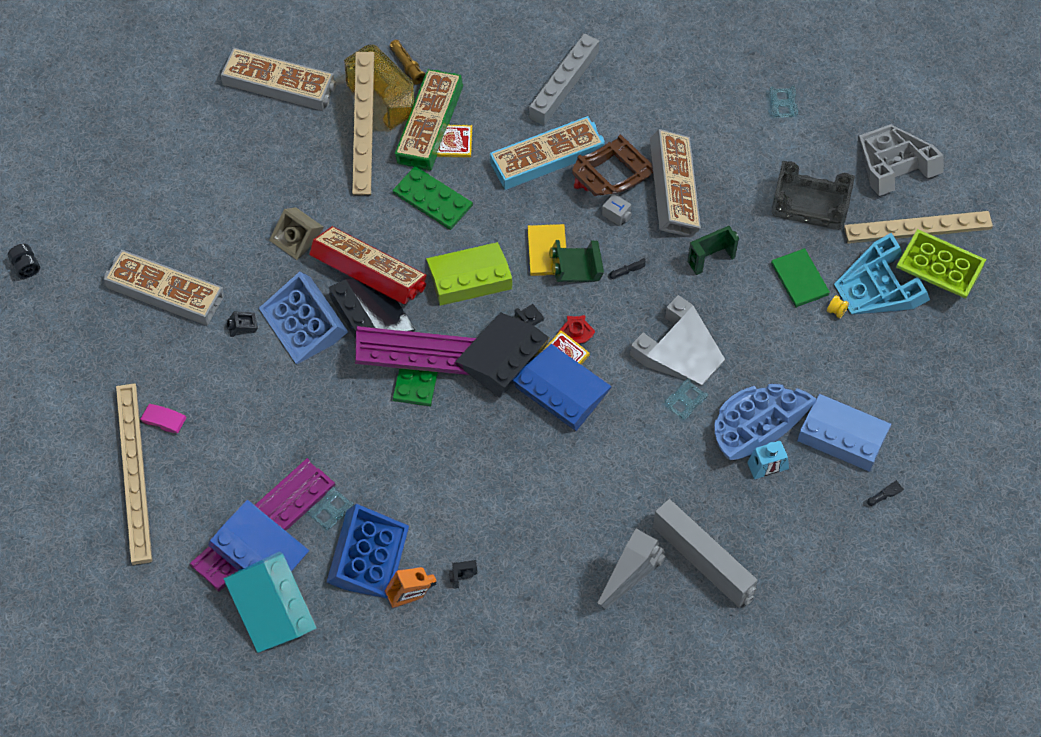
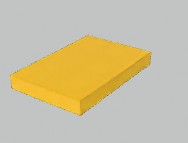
M564 224L528 226L530 276L554 275L552 272L553 260L549 256V250L555 240L560 241L561 248H566Z

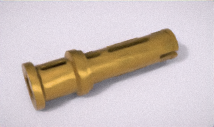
M393 40L389 47L403 64L405 73L410 75L414 85L422 83L426 73L421 71L418 62L411 59L400 41Z

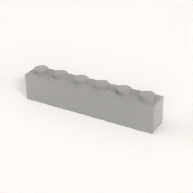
M585 33L529 106L530 119L543 126L546 125L599 53V40Z

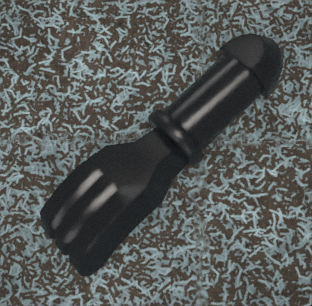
M643 258L638 262L628 266L624 265V267L615 271L613 270L609 273V277L616 279L624 274H629V271L640 270L645 267L646 259Z
M896 480L888 485L884 491L881 490L880 493L869 497L867 504L874 506L883 499H887L888 496L893 497L899 494L904 488Z

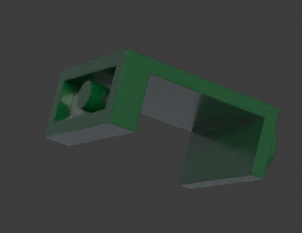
M729 225L690 242L687 262L696 275L703 273L705 257L725 249L732 260L735 259L739 241L737 232L733 231Z
M555 240L549 250V256L553 260L552 272L556 277V282H598L604 274L598 240H591L587 248H561L560 241Z

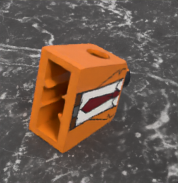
M422 567L396 571L385 589L392 608L423 598L429 587L436 585V578L433 574L427 575Z

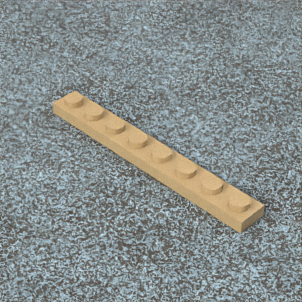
M356 52L353 195H371L374 52Z
M989 211L849 224L844 226L847 244L877 241L890 233L893 234L895 239L910 238L914 236L917 229L930 235L991 230L993 225Z

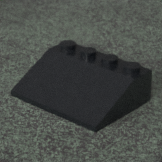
M354 278L345 279L329 287L330 298L355 339L357 326L415 331L414 326L398 301Z
M500 312L455 361V364L501 398L514 383L513 380L523 368L541 353L550 337L537 327Z

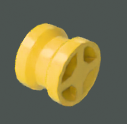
M835 295L827 308V312L834 313L841 319L849 306V302L842 301L839 296Z

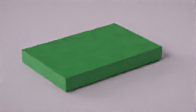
M805 248L771 260V265L795 307L829 296L830 291Z

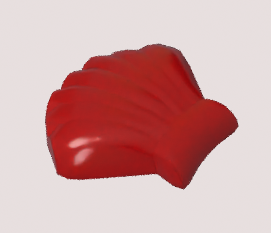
M585 315L567 316V322L559 330V332L563 331L578 344H584L595 334V330L585 321Z

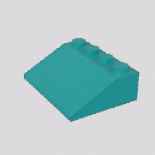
M277 552L223 578L257 653L316 629L283 553Z

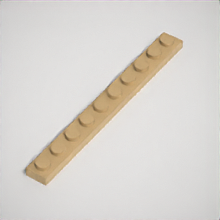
M135 383L116 386L132 565L153 562L137 386Z

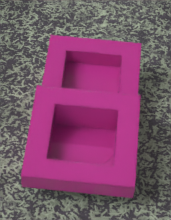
M149 404L140 420L148 425L159 426L164 431L179 433L187 417L174 410Z

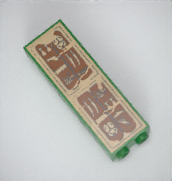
M427 70L395 152L398 164L410 167L416 166L420 169L432 171L445 131L463 89L461 75L441 72L439 70Z

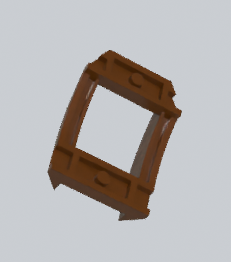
M620 134L616 140L607 143L598 150L584 156H577L572 173L594 196L622 192L637 185L653 173V165ZM615 155L634 175L618 184L611 185L594 167L603 164Z

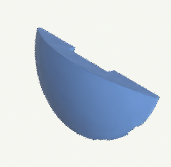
M768 384L767 388L759 389L752 386L741 390L731 396L720 408V414L717 420H715L717 444L729 460L747 457L753 453L755 448L775 442L787 433L811 409L817 399L798 388L795 391L785 389L780 384Z

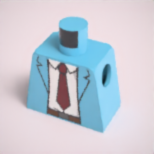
M781 441L770 442L767 445L755 448L747 462L754 480L789 469L788 456Z

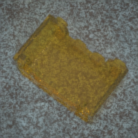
M369 44L357 52H374V91L383 99V104L387 107L383 121L392 130L410 116L414 106L413 82L376 45ZM356 52L344 59L346 85L354 93Z

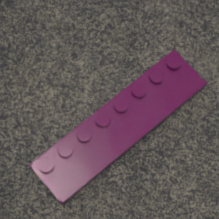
M357 326L355 364L469 375L457 366L455 361L476 338Z
M307 458L257 502L255 506L287 531L335 487V482L319 468L317 469ZM207 547L190 563V566L218 592L226 586L223 578L238 571L210 547Z

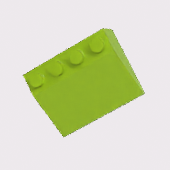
M917 229L896 268L966 299L978 280L986 259Z
M498 242L426 258L440 306L512 290L511 272Z

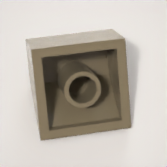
M287 208L283 210L269 241L298 260L312 246L313 239L321 234L324 227L298 208Z

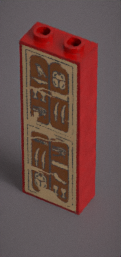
M333 226L313 239L310 256L404 305L408 301L413 300L418 293H422L426 287V274Z

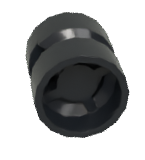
M18 244L9 250L8 258L20 279H27L40 271V265L28 244Z

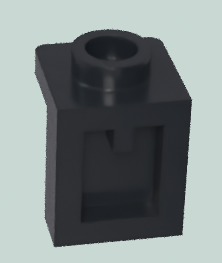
M534 304L521 311L519 308H516L514 312V318L533 326L544 320L543 315Z
M233 311L226 322V328L229 330L230 337H234L237 332H256L258 326L255 313Z
M476 560L452 563V570H449L450 583L454 582L455 588H459L458 577L462 576V578L467 579L477 574Z

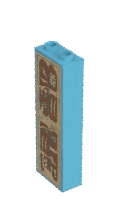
M587 116L491 152L490 164L503 188L506 190L575 164L577 156H584L598 150L605 145V141L602 135L599 136L595 123L591 122Z

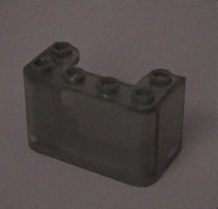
M782 161L771 210L772 215L826 228L842 229L848 213L855 175L841 173L836 176L835 182L807 175H798L799 166L795 162Z

